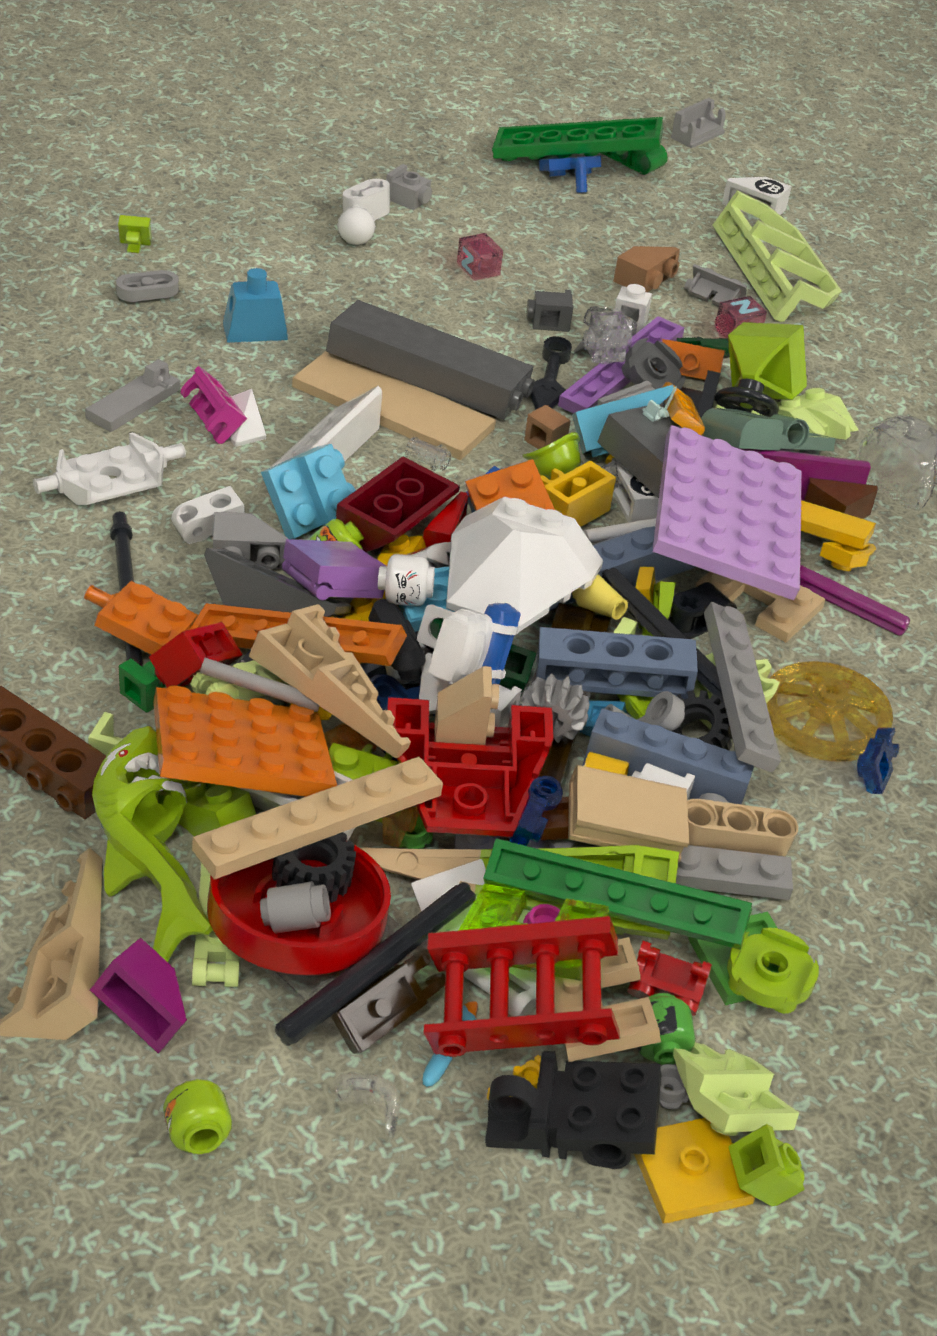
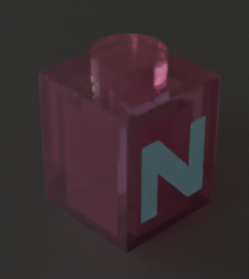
M486 233L459 238L457 264L474 281L500 275L503 250Z
M751 296L723 301L719 303L717 317L715 318V328L725 338H728V334L743 322L765 323L767 311Z

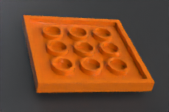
M170 686L167 689L156 687L153 703L160 777L304 797L337 786L320 716L314 713V710L294 704L290 707L274 705L272 702L262 698H252L250 701L234 699L222 692H211L209 695L193 693L181 686Z

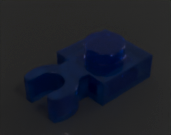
M879 727L875 738H870L864 753L858 757L857 772L859 777L863 778L868 793L883 794L893 772L891 760L893 757H897L900 748L899 744H892L893 736L896 732L895 728Z

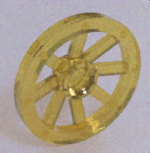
M807 661L785 666L770 677V679L780 682L776 693L766 703L773 732L779 740L790 748L821 760L853 761L870 756L878 751L886 742L893 723L892 707L883 691L864 675L833 663ZM806 680L812 686L795 683ZM852 690L860 696L852 695L848 692ZM778 694L804 697L779 707L777 704ZM857 709L874 713L877 726H874ZM808 711L811 715L801 731L785 719ZM846 717L866 736L858 740L849 741L844 718ZM821 723L832 725L835 742L813 737Z

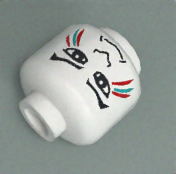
M394 554L390 557L387 567L380 566L378 589L385 590V597L389 603L421 606L426 598H432L435 567H429L428 560L423 556Z

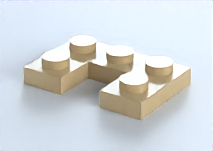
M708 572L696 583V587L705 582L712 583L731 601H734L744 592L768 605L757 616L755 626L785 643L823 609L826 600L801 585L795 599L791 600L713 572Z
M629 937L618 939V956H609L601 959V988L641 980L639 966ZM582 959L558 961L555 964V1013L582 1011ZM649 997L604 1007L601 1001L602 1009L612 1008L620 1030V1039L606 1040L600 1045L568 1043L564 1044L568 1062L661 1042L659 1027Z

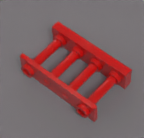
M610 916L428 933L427 950L438 972H445L444 1022L424 1024L423 1032L435 1055L441 1054L447 1057H458L466 1052L568 1043L600 1045L606 1040L620 1039V1030L612 1008L602 1009L601 959L609 956H618V938ZM582 959V1011L555 1013V964L558 961ZM536 963V1015L508 1017L509 968L513 965ZM490 967L489 1019L462 1021L464 972L468 969Z

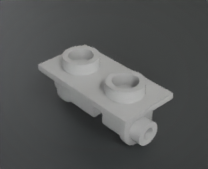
M696 264L693 265V280L689 278L684 286L689 295L704 301H708L710 296L715 294L712 304L729 312L733 310L739 311L742 304L732 306L730 303L747 299V285L742 284L739 280L727 278L712 269L703 268Z

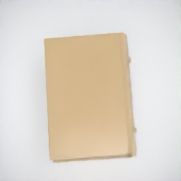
M577 765L569 782L568 839L602 847L640 845L678 851V862H680L681 852L684 847L687 848L689 845L687 789Z

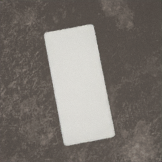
M482 859L412 882L411 885L421 911L452 887L459 885L460 881L492 887L485 884L483 880L486 868Z

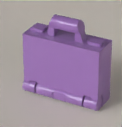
M286 539L283 555L285 561L282 564L283 571L319 600H326L328 597L383 598L384 590L378 589V575L380 566H387L378 559L371 557L352 542Z

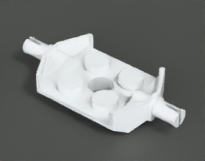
M132 432L129 433L130 445L117 446L93 454H84L66 460L64 450L62 449L59 450L56 472L50 476L33 479V486L37 494L57 489L60 494L64 493L76 505H89L161 486L163 468L167 467V461L184 458L186 456L185 447L182 443L158 447L156 443ZM109 476H116L117 478L111 479Z

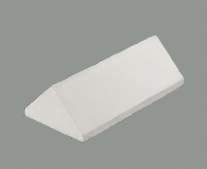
M379 385L334 408L271 467L316 446L332 444L333 448L342 454L345 462L379 429L382 390Z

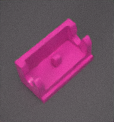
M198 366L194 370L195 374L183 385L180 393L185 398L190 395L193 389H199V392L193 396L189 405L201 418L207 431L211 432L214 436V440L219 444H223L246 421L247 417L220 381Z

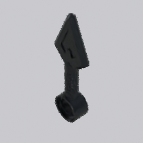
M553 336L544 341L542 357L548 362L544 378L534 382V387L530 394L535 410L544 405L553 409L559 403L560 395L566 391L556 381L560 364L567 363L571 356L572 344L566 338Z

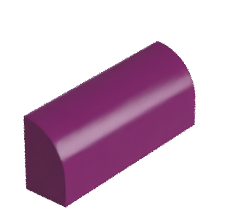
M741 449L758 452L764 458L778 463L786 462L801 470L802 501L804 500L809 478L866 484L871 469L870 462L865 460L781 450Z

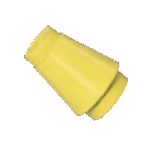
M597 574L591 586L585 590L579 587L572 592L578 606L615 620L620 619L628 608L627 600L599 574Z

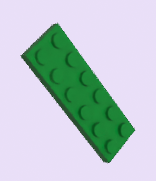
M663 117L499 127L492 147L493 159L501 158L503 161H512L518 157H529V159L536 160L549 155L566 158L572 154L582 153L585 156H595L600 152H611L612 154L619 155L632 150L649 153L660 149L664 128Z

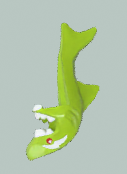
M146 726L131 731L111 749L101 763L94 779L92 796L96 814L108 838L104 866L105 892L111 897L119 893L133 880L145 876L152 880L162 897V912L153 949L168 962L183 939L189 935H209L213 929L197 899L196 889L185 869L164 843L174 832L183 814L184 807L187 805L186 792L180 783L169 778L160 777L156 730L151 726ZM159 791H171V797L166 796L163 805L159 804L157 799Z

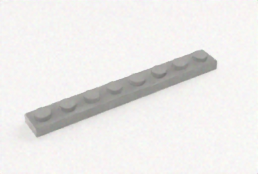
M518 825L514 837L455 834L454 849H493L497 838L536 849L602 847L569 839L541 841L537 827ZM688 845L681 852L676 884L700 890L790 900L793 891L791 857Z

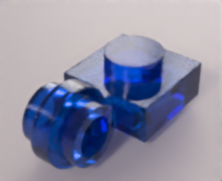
M551 776L538 777L532 781L528 789L529 799L509 842L527 846L530 840L538 843L548 822V819L541 816L543 811L556 808L563 797L560 783Z

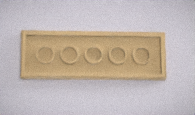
M326 351L292 378V387L337 407L379 385L382 390L381 426L458 460H462L495 429L496 420Z

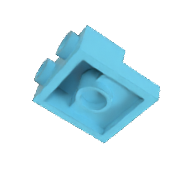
M332 444L316 446L261 472L284 534L288 539H295L321 525L327 524L332 519H336L337 504L356 491L352 484L346 482L342 472L345 465L344 458L337 449L333 448Z

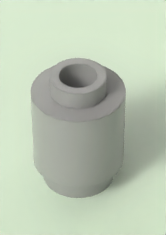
M313 882L269 888L267 898H263L260 901L263 924L265 926L271 925L275 934L317 928L320 926V922L330 921V901L324 884L315 886Z

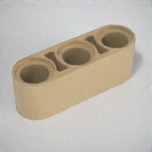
M705 799L687 800L689 845L786 857L798 833L799 826L795 818L782 810Z

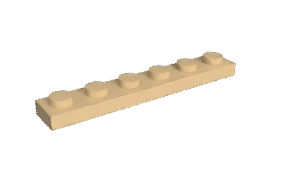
M416 757L194 836L192 851L215 880L441 796L443 782L420 757Z

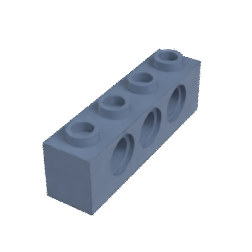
M540 627L536 678L539 677L546 680L553 673L557 680L562 681L569 675L570 685H582V690L585 692L655 697L663 691H669L675 696L681 694L683 699H687V691L694 690L698 672L696 640Z

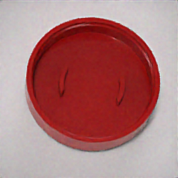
M354 845L356 860L351 886L348 887L347 893L343 897L338 894L337 901L330 903V921L320 922V926L317 928L275 934L271 925L265 926L263 924L260 911L261 899L267 898L268 889L276 887L277 883L272 878L274 858L215 880L210 876L207 901L208 920L216 936L229 950L259 967L294 975L332 973L351 967L380 944L385 932L391 900L389 881L380 865L368 853ZM316 860L300 861L312 867L327 866Z

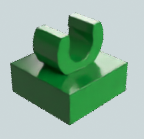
M130 658L118 666L120 694L148 713L154 709L153 701L156 687L165 688V684L156 676L155 667L151 661L142 667Z

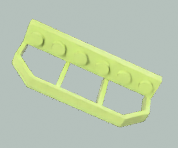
M738 190L712 226L772 317L777 321L784 322L789 314L794 311L801 299L822 309L832 304L842 290L800 231L767 204ZM740 210L759 218L761 221L757 220L754 226L751 227ZM761 240L778 248L771 255ZM780 268L817 284L820 289L801 280H798L795 286L792 287Z

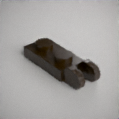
M427 949L416 953L402 964L396 965L331 1015L332 1020L353 1054L366 1050L429 1003L427 999L445 986L444 972L428 977L420 985H418L413 976L433 961Z

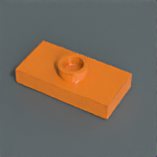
M662 339V342L668 345L680 358L683 365L679 369L681 375L706 380L708 370L721 372L724 350Z

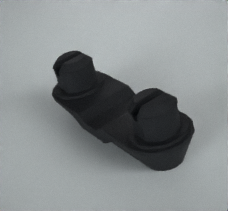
M387 599L377 600L368 617L369 622L403 626L407 637L391 667L398 671L401 680L414 682L421 677V666L425 663V654L417 641L416 633L409 620L405 619L402 611L394 603H389Z

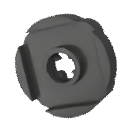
M643 338L638 340L627 351L625 363L622 365V373L634 385L648 380L652 383L651 386L654 389L662 388L666 381L672 383L679 390L683 387L685 375L681 378L679 370L683 367L678 355L665 343L657 340L653 344L646 342L649 338Z

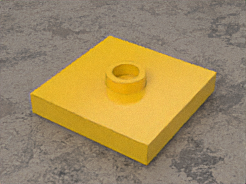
M706 1118L657 1127L655 1155L634 1154L663 1224L754 1203L755 1197L739 1188L728 1147L733 1144L730 1137L712 1129L710 1126L711 1122Z

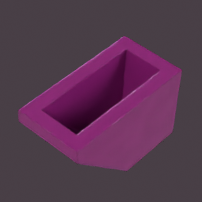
M141 937L117 956L90 988L94 995L158 1054L187 1021L175 969Z

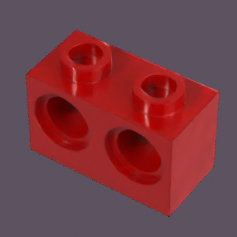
M223 622L182 631L150 655L149 659L155 667L156 676L168 688L170 686L186 687L191 685L193 675L200 672L204 658L230 665L243 654Z

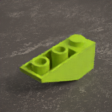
M169 778L180 783L186 792L187 805L184 807L179 824L193 836L256 815L248 791L231 786ZM159 791L157 798L159 804L163 805L166 796L171 797V791Z

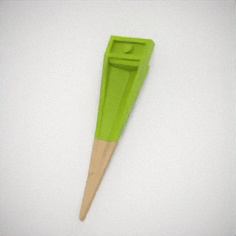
M640 845L540 848V850L676 883L678 851ZM361 848L380 865L382 870L417 880L482 859L485 868H487L492 849ZM467 883L476 896L531 910L539 904L553 905L561 910L565 920L607 916L495 886ZM611 917L616 934L623 935L627 933L668 940L670 936L669 931Z

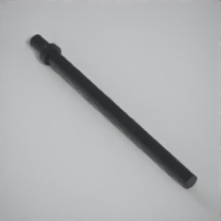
M116 512L112 516L113 526L110 528L111 540H115L119 590L121 591L130 581L134 582L129 541L132 539L133 534L132 528L127 522V515L124 512ZM125 642L126 660L131 658L143 667L141 649Z

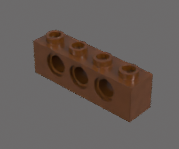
M0 686V766L5 770L12 769L25 778L31 788L36 791L42 790L54 798L64 811H73L86 820L96 812L92 796L93 784L106 755L3 686Z

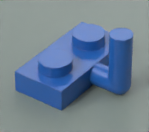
M601 156L539 159V171H549V176L566 175V170L575 169L576 193L587 192V174L592 173V168L601 167Z

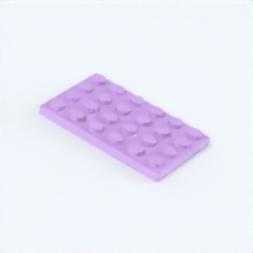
M671 425L666 435L652 552L794 600L800 590L801 470L786 462L778 463L764 458L758 452L738 449L724 440H713L701 436L690 428H679Z

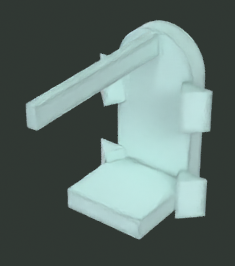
M677 387L673 388L665 408L650 400L647 407L642 409L644 411L643 415L652 422L670 417L667 409Z

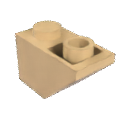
M483 666L438 692L434 742L485 745L486 737L494 736L495 713H491L490 709H498L499 684H492V667Z

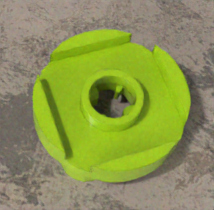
M762 928L761 934L748 936L749 931L746 932L742 949L731 948L727 963L730 977L728 982L729 988L733 993L744 996L757 1005L772 1008L783 1014L793 1012L798 1004L810 997L819 975L817 959L814 963L808 954L810 947L798 936L778 928ZM769 963L778 965L779 973L767 970L763 964L766 967L769 966Z

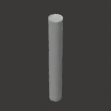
M204 658L200 670L201 674L318 712L319 705L292 686Z

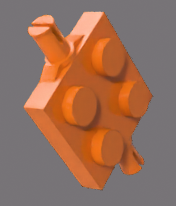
M130 581L119 593L112 595L91 585L84 596L85 600L103 608L98 613L94 626L151 655L182 631L189 630L198 617V614L188 610L183 604L170 601L153 592L149 587Z

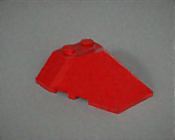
M388 697L387 710H390L395 717L394 728L401 738L408 737L411 741L408 749L397 758L399 764L420 757L443 782L441 796L416 805L426 831L514 837L553 743L552 708L511 705L508 727H495L494 736L486 737L485 745L434 742L435 723H429V700Z

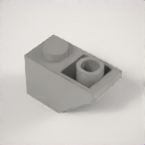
M214 512L213 548H225L268 569H282V564L285 561L283 559L285 541L288 539L286 536L251 513Z

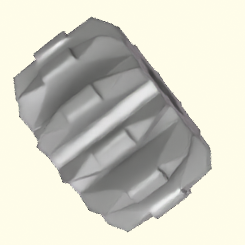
M553 673L546 680L537 677L532 682V685L524 691L521 700L523 702L522 706L552 708L553 738L557 743L560 742L563 736L573 740L578 730H582L583 726L586 725L590 706L589 697L583 695L582 685H570L569 675L562 681L557 680Z

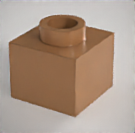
M544 405L528 414L524 440L537 449L545 447L569 434L571 420L549 406Z

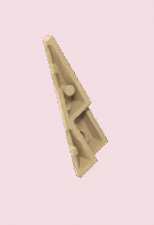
M319 604L294 610L287 624L258 632L249 654L250 658L290 686L296 688L303 695L394 758L400 757L408 749L411 741L408 737L401 738L393 726L395 717L390 710H382L377 702L378 691L353 653L344 652L338 643L339 632L335 627L327 626L323 620L325 611Z
M91 848L79 855L77 861L80 864L77 881L76 883L71 880L66 882L61 891L65 896L69 897L66 904L62 905L58 910L50 912L24 963L28 970L23 989L15 986L7 997L15 1005L9 1014L0 1019V1036L67 1040L97 1018L98 997L90 991V988L99 978L102 858Z

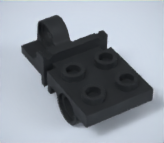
M543 1051L537 1089L528 1080L516 1075H502L492 1081L488 1100L486 1147L541 1150L542 1157L550 1158L551 1147L558 1148L559 1159H567V1151H582L583 1158L590 1165L609 1169L625 1167L631 1160V1154L655 1155L661 1066L656 1063L568 1062L566 1060L565 1071H558L556 1052Z

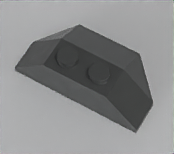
M206 548L204 556L223 605L292 613L294 610L319 604L325 611V617L339 618L350 613L352 605L333 597L319 600L291 578L225 548Z

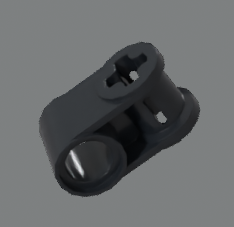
M705 582L698 587L678 592L674 595L672 602L674 609L672 617L668 620L688 639H693L708 632L704 612L711 602L723 607L731 606L737 609V606L712 583Z

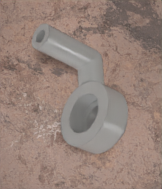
M663 691L652 699L645 715L637 720L661 726L669 731L675 730L684 720V702L671 692ZM612 704L605 707L606 710L619 712L633 718Z

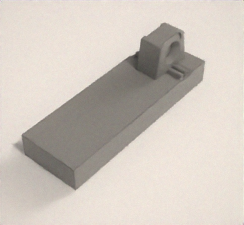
M156 359L153 363L145 366L143 376H139L86 408V419L109 432H113L179 391L181 380L169 374L168 363Z

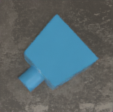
M252 268L247 272V282H234L231 285L223 319L227 343L288 340L277 282L267 281V272L265 270Z

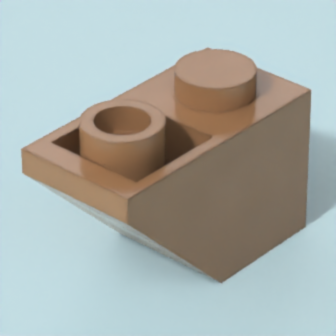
M634 246L617 257L613 282L624 287L630 284H638L645 288V292L657 289L662 282L668 278H673L677 274L680 265L678 262L680 249L676 247Z

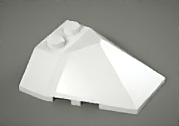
M502 497L465 516L452 533L446 608L453 611L467 609L484 614L489 604L508 603L521 613L518 623L520 632L548 614L549 607L559 601L563 604L568 601L571 593L579 587L585 590L591 586L602 568L603 560L574 518L562 515V513L556 510H546L527 504L524 500L518 498Z

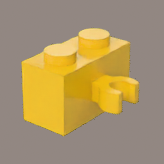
M591 460L566 474L554 468L551 473V479L543 475L541 476L554 509L562 513V515L574 518L580 527L610 511L616 477Z

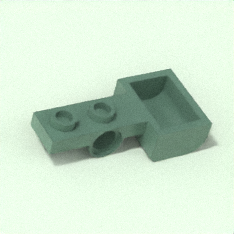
M711 408L701 418L705 426V431L701 436L713 440L721 439L731 446L740 449L794 452V449H799V453L819 455L820 451H834L836 438L809 433V426L806 421L786 415L775 414L767 417L737 409Z

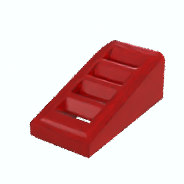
M460 492L425 528L423 539L426 547L438 543L451 542L452 533L463 518L467 516L469 496L466 492Z

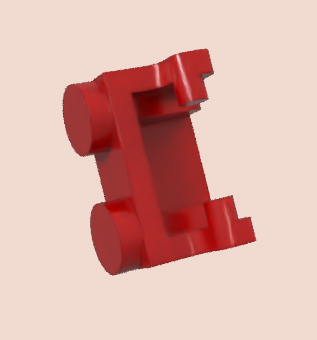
M643 940L637 958L641 980L630 982L627 992L638 999L659 993L674 995L689 1005L692 1016H695L705 991L712 964L703 961V964L698 962L692 964L660 953V949L651 948L652 943Z

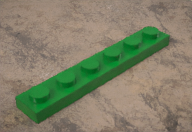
M497 838L483 877L487 885L739 950L742 949L752 911L751 902Z

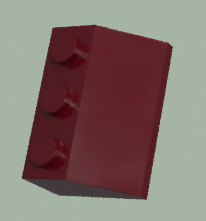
M402 456L339 502L336 509V519L341 520L345 525L351 521L364 537L359 543L363 551L367 553L396 541L458 493L460 485Z

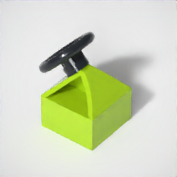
M743 322L728 334L732 387L720 389L716 393V404L726 409H737L750 413L754 410L763 416L771 417L779 412L778 403L774 399L793 400L807 387L803 325ZM765 405L769 409L758 410L756 406Z

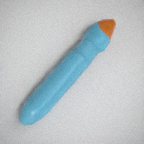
M476 1001L467 1002L463 1005L462 1021L476 1020L478 1003ZM433 1054L423 1072V1084L429 1087L438 1082L453 1057Z

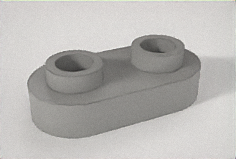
M167 270L124 274L116 280V295L128 302L169 298L175 296L179 291V277Z

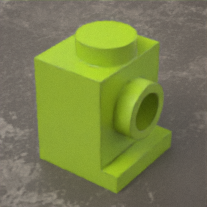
M769 1124L763 1125L728 1146L739 1188L770 1206H777L805 1190L803 1186L805 1175L801 1168L802 1164L799 1155L789 1143H783L776 1139L773 1127Z

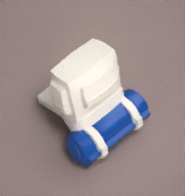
M508 603L489 604L484 614L467 609L452 612L432 604L426 606L417 641L434 648L428 672L433 675L434 679L445 684H451L479 668L487 666L492 667V684H500L501 679L505 678L506 671L504 667L514 635L518 634L520 630L518 623L521 613ZM435 618H443L444 620L436 639L431 634L430 625Z

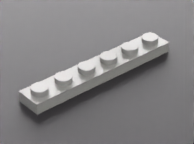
M711 602L705 610L704 616L737 760L773 772L781 762L744 615L731 606L723 607Z

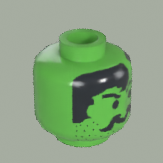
M668 993L654 994L649 996L659 1027L661 1042L637 1047L643 1057L660 1065L675 1064L673 1057L674 1048L685 1049L691 1052L695 1045L696 1037L692 1013L689 1005L674 995Z

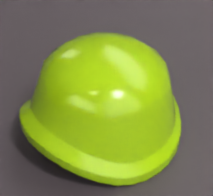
M571 432L545 447L522 454V456L526 460H534L540 476L543 475L551 479V473L554 468L566 474L581 465L579 434Z

